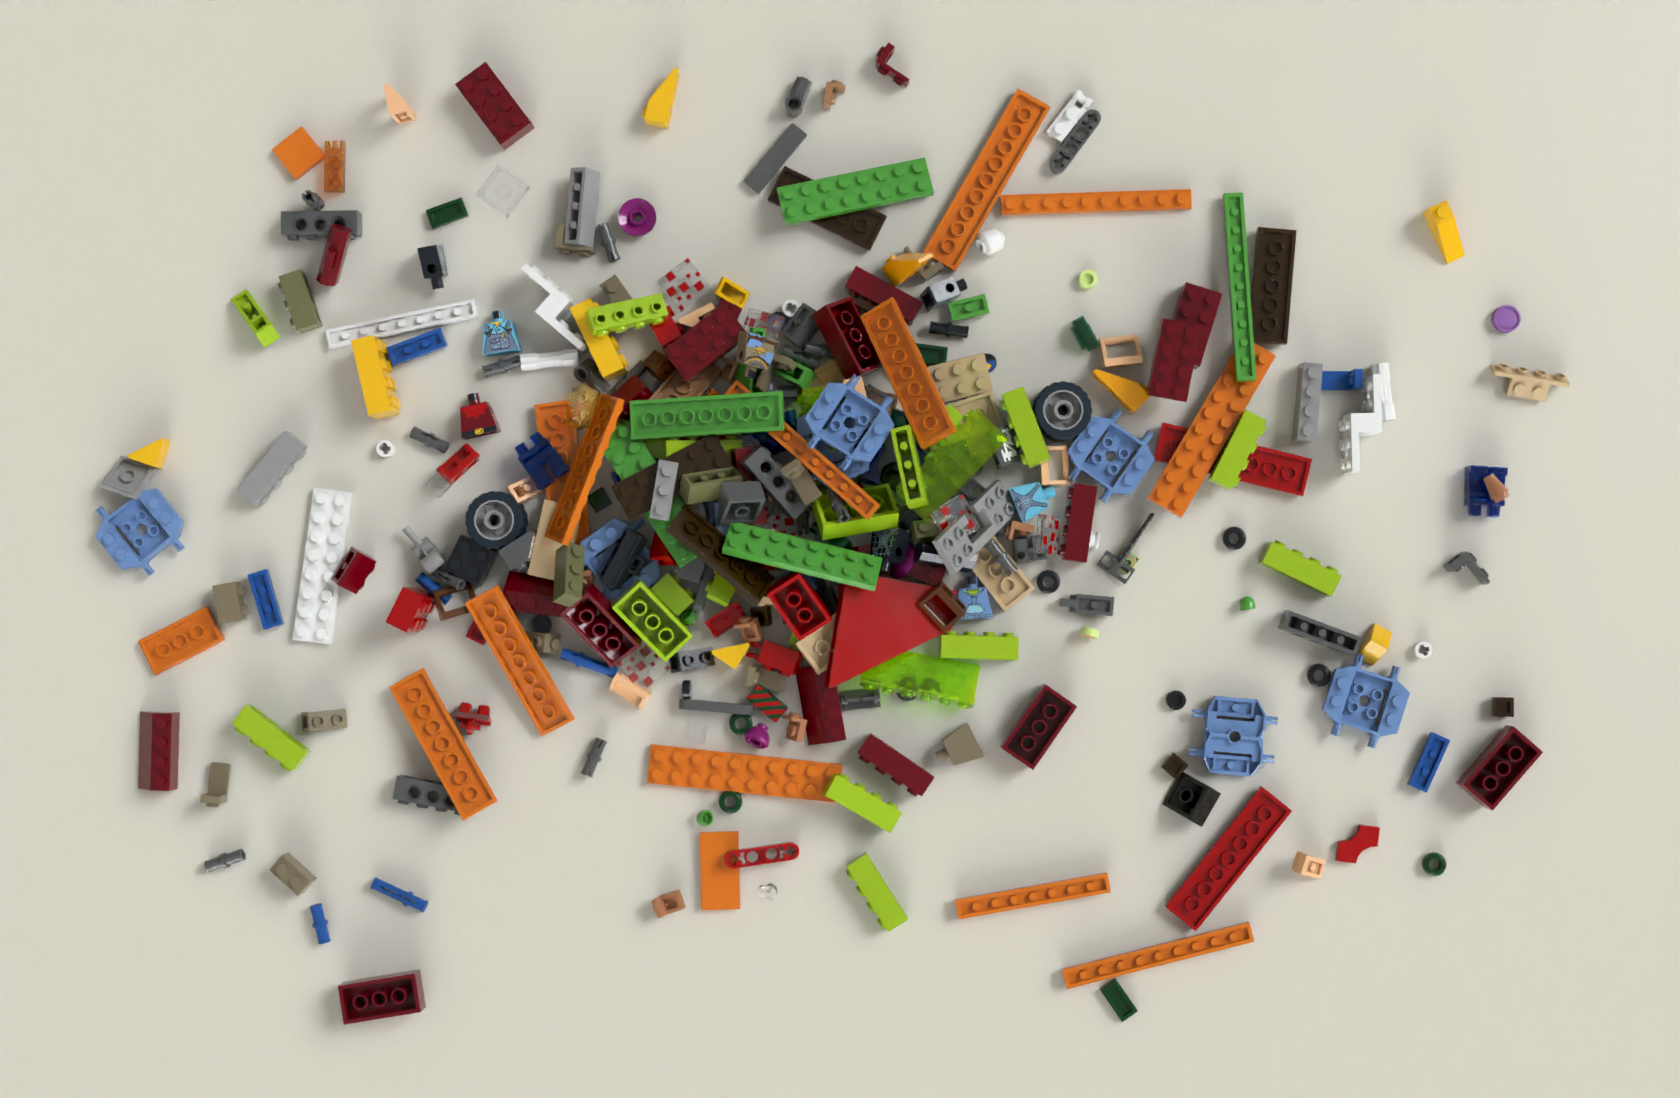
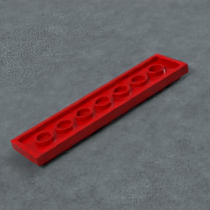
M1163 422L1154 453L1155 461L1168 464L1188 428ZM1257 446L1254 453H1250L1247 458L1249 463L1244 471L1241 470L1238 476L1240 477V482L1302 497L1312 459ZM1223 448L1221 449L1219 455L1217 456L1216 460L1214 461L1212 467L1210 468L1207 474H1211Z
M1260 786L1165 904V907L1193 930L1197 931L1292 810Z

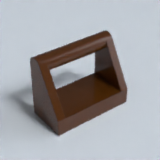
M942 580L917 604L943 632L948 630L967 612V607ZM936 594L955 613L947 623L926 603Z
M467 581L462 590L449 586L432 591L440 621L470 613L466 606L445 612L439 598L463 590H468L470 599L476 597L470 582Z

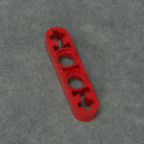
M783 842L728 851L724 856V861L729 868L734 869L789 861L798 857L799 847L793 842ZM788 846L796 849L792 856H789L788 853H782L783 858H780L778 847H782V851L788 850ZM770 848L775 849L777 852L776 857L773 859L766 857V852ZM751 851H755L758 854V858L754 862L747 860V854ZM744 852L743 858L745 863H742V860H736L735 864L728 861L732 854L735 857H741L740 853Z

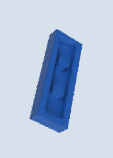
M437 328L389 346L387 351L392 365L397 366L448 347L442 329Z
M268 569L248 574L263 629L267 630L283 625L284 621Z
M1430 732L1408 780V785L1427 793L1448 747L1449 739Z

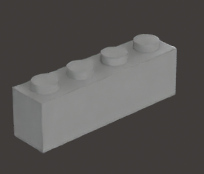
M587 167L571 168L564 244L593 247L600 180V172Z
M1303 362L1298 365L1292 441L1310 443L1317 441L1323 364Z
M284 431L236 491L253 505L260 506L265 504L269 500V494L272 490H276L281 485V479L285 474H290L294 469V463L305 456V450L308 446L291 432Z

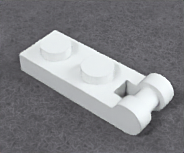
M1079 89L1046 131L1049 136L1060 144L1094 102L1091 98H1086L1082 95L1083 92ZM1077 101L1083 104L1081 109L1075 105Z

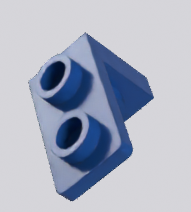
M1363 369L1322 372L1321 390L1357 391L1363 388Z

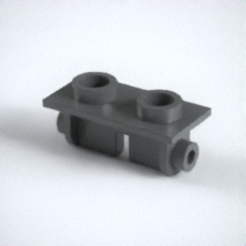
M879 688L841 691L842 710L881 707Z

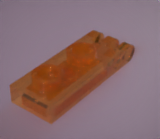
M325 141V192L345 193V141H340V148H338V141H332V148H330V141Z

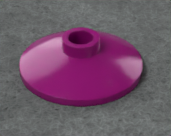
M634 198L626 201L621 206L618 221L621 228L627 234L643 236L654 228L656 212L648 201ZM641 216L642 219L641 221L636 222L635 217Z
M909 543L903 563L891 566L889 574L891 577L900 579L911 570L914 564L915 552L911 543Z

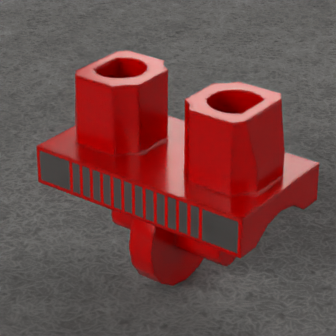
M461 702L458 711L454 712V717H456V722H463L461 723V728L467 729V735H472L474 730H481V725L491 726L492 720L490 718L489 706L479 705L476 714L471 713V704Z

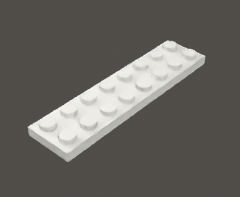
M314 488L292 640L333 644L341 586L337 585L331 578L345 557L354 493Z

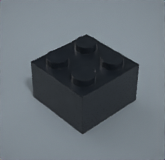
M460 535L443 569L476 586L482 587L499 552L478 545L477 542H474L472 538L466 535Z

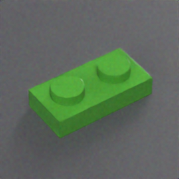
M985 294L948 303L952 322L989 313Z

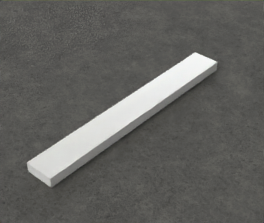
M473 298L327 329L325 333L328 348L335 349L352 345L351 340L371 335L382 339L479 318L476 300Z

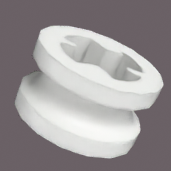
M787 300L783 304L782 309L786 317L792 318L799 309V304L795 300ZM791 304L793 307L796 306L797 308L794 309V313L792 314L790 311L786 312V308H788L787 305Z
M388 440L380 441L376 447L377 453L385 458L393 456L396 450L395 445ZM384 444L390 447V451H387V454L381 450L382 446L385 447Z
M1091 531L1089 548L1094 547V549H1098L1099 532L1094 534Z
M1423 641L1416 643L1413 648L1415 656L1421 659L1430 657L1433 651L1432 646L1428 642ZM1420 645L1427 647L1425 655L1418 652V649H1421Z

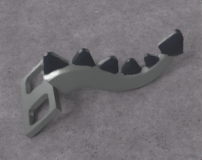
M1154 513L1147 517L1144 524L1118 557L1106 550L1097 566L1126 584L1135 569L1125 563L1147 525L1153 519ZM1104 556H1109L1114 560L1111 568L1102 564L1101 561ZM1120 567H1125L1130 571L1127 579L1118 575L1117 572Z

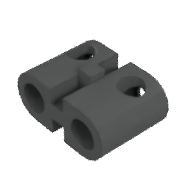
M1046 535L1013 538L1014 562L1047 559V547L1043 545V537Z

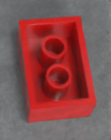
M793 571L772 584L767 590V596L799 641L832 621V613L807 577L802 573Z
M403 587L386 623L406 633L424 630L428 622L426 618L429 612L432 613L436 607L433 596L418 588Z

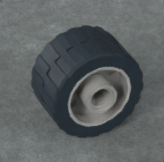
M1061 381L1046 386L1035 398L1032 406L1041 434L1045 438L1056 442L1075 438L1086 429L1087 424L1091 420V401L1087 393L1080 386L1071 382ZM1058 408L1064 409V416L1058 413Z
M499 491L483 493L475 498L468 507L465 521L468 534L474 542H477L482 547L500 550L524 535L527 531V511H525V507L522 504H518L509 494ZM499 516L500 521L498 525H495L494 520Z

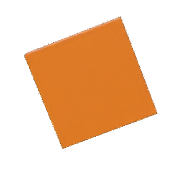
M302 126L272 149L296 180L300 179L326 158V155Z

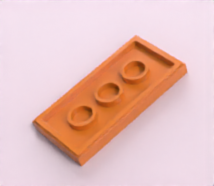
M206 606L139 640L138 643L154 675H158L225 641V638L209 606Z
M739 831L700 832L702 910L740 909L739 868H729L724 861V856L728 851L739 849ZM732 854L731 858H729L728 861H731L732 864H735V861L739 860V857H735V855Z

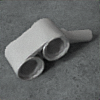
M409 526L402 530L415 544L411 550L428 573L432 574L446 562L429 538L425 537L420 540Z

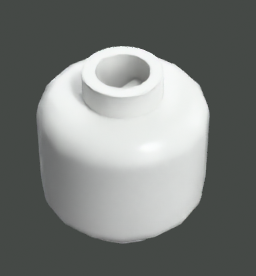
M994 227L989 228L978 234L976 247L980 253H984L987 256L992 255L1003 249L1005 236L1002 231Z

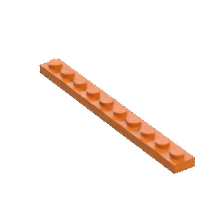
M1191 189L1000 195L1001 216L1189 210L1192 208Z
M736 380L724 395L752 392ZM785 421V431L767 432L865 519L869 520L880 508L881 505L815 447L813 450L807 447L808 441Z
M1244 922L1061 970L1066 988L1070 989L1254 942L1250 923Z

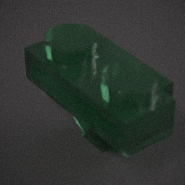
M1084 316L1071 322L1073 327L1070 330L1082 350L1086 349L1087 352H1090L1100 346Z

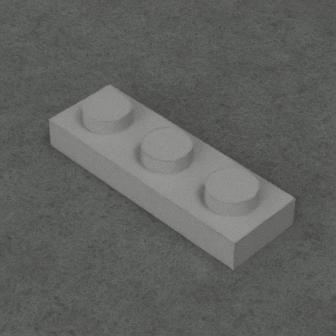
M658 460L649 518L669 521L678 463Z

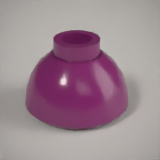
M758 723L757 726L749 728L744 734L745 741L756 748H767L770 741L767 732L768 727Z

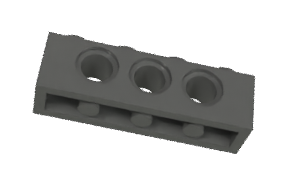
M358 210L281 211V235L290 241H298L299 238L315 241L318 240V237H325L327 240L330 226L334 223L344 222V227L353 229L350 240H356V237H362V214ZM306 222L305 229L299 230L300 224ZM321 222H325L324 229L318 230V225Z
M755 446L739 463L755 481H760L762 489L789 519L795 520L809 505L804 504L792 481L783 476L780 471L783 466L779 462L773 461L770 457V451L765 447ZM763 462L767 464V470L764 473L761 471V464ZM776 476L780 480V483L777 487H775L773 484V480ZM788 491H791L792 498L788 501L786 499V493Z
M1284 610L1278 626L1280 630L1351 656H1356L1362 637L1290 610Z
M402 774L397 776L392 799L398 800L399 804L409 805V802L416 803V807L427 809L428 806L436 807V811L447 812V810L455 811L454 814L460 815L455 805L450 803L449 795L442 782ZM413 787L418 788V797L412 795L411 790ZM431 791L438 793L437 801L431 799Z

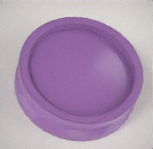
M1504 305L1493 312L1491 321L1497 331L1508 333L1519 326L1521 317L1515 307Z

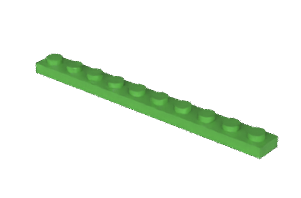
M1224 193L1222 196L1235 381H1255L1256 366L1243 193Z

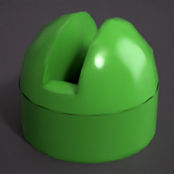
M1246 596L1240 600V611L1256 608L1255 602L1251 597Z
M688 609L681 615L680 619L684 624L691 626L694 625L692 622H697V615L692 609Z
M709 810L700 811L696 816V821L701 826L711 825L713 814Z

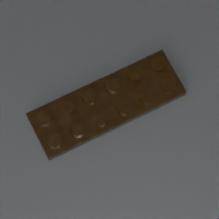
M784 166L768 198V202L780 207L776 191L777 187L807 182L813 179ZM870 208L809 222L870 251L887 216Z
M1257 228L1251 292L1254 342L1287 344L1297 230Z
M717 435L706 436L662 459L678 463L673 498L679 495L682 474L733 467ZM658 462L611 486L629 521L650 511Z
M686 503L666 529L668 533L755 605L760 603L775 579L757 562L722 554L726 536Z

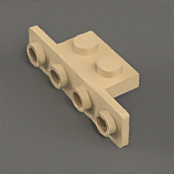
M1502 363L1497 365L1491 364L1490 366L1494 375L1510 378L1505 391L1507 396L1544 402L1550 385L1570 386L1567 377L1561 373L1548 374L1543 370L1530 371L1520 366L1512 368Z

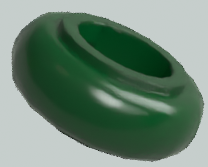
M733 714L729 720V727L736 735H744L753 725L750 715ZM744 718L746 720V727L738 729L735 726L736 719Z
M725 791L719 797V806L725 813H736L742 806V797L738 792ZM732 796L736 799L734 807L725 805L726 797Z
M1429 853L1422 860L1423 870L1430 876H1439L1446 869V860L1439 853ZM1433 859H1437L1439 862V866L1435 870H1432L1429 866Z

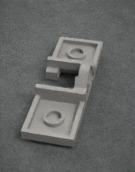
M1000 480L994 481L974 501L966 504L979 527L977 531L971 533V536H967L964 527L969 522L965 514L959 515L956 519L949 520V526L932 541L950 575L956 574L1017 513Z

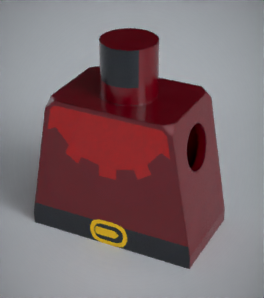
M479 393L468 394L469 405L460 407L462 438L467 440L501 432L490 403H480Z

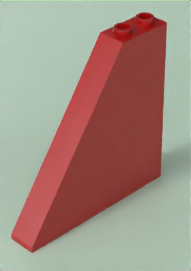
M878 577L875 591L840 583L824 687L833 688L945 633L917 605L933 586ZM951 590L957 596L958 591ZM937 594L926 602L945 623L954 616V612Z

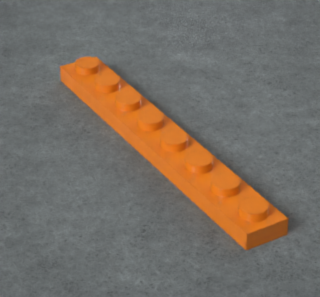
M1105 872L955 899L958 919L1105 894L1111 891L1108 874Z

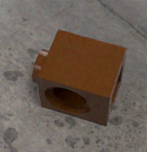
M656 350L642 362L651 376L662 382L676 370L668 357Z

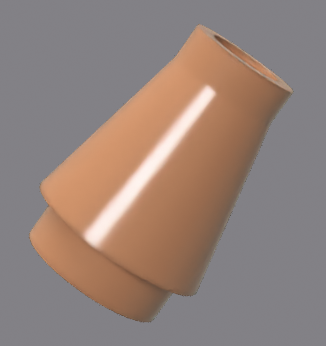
M1494 473L1483 479L1490 498L1495 503L1510 496L1507 492L1509 490L1495 477Z

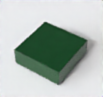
M603 487L588 495V501L595 513L613 504Z

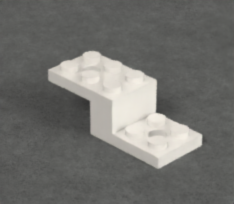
M525 263L521 268L522 271L549 294L535 312L585 354L589 349L585 345V339L577 332L571 333L573 329L563 321L571 312L570 308L574 306L572 304L573 299L563 289L559 292V287L549 277L544 279L545 275L535 265L530 267Z
M1372 374L1363 378V388L1360 391L1363 393L1361 411L1364 413H1350L1339 420L1338 429L1341 432L1339 450L1342 451L1339 467L1342 470V474H1352L1360 471L1359 436H1372L1382 432L1381 374Z

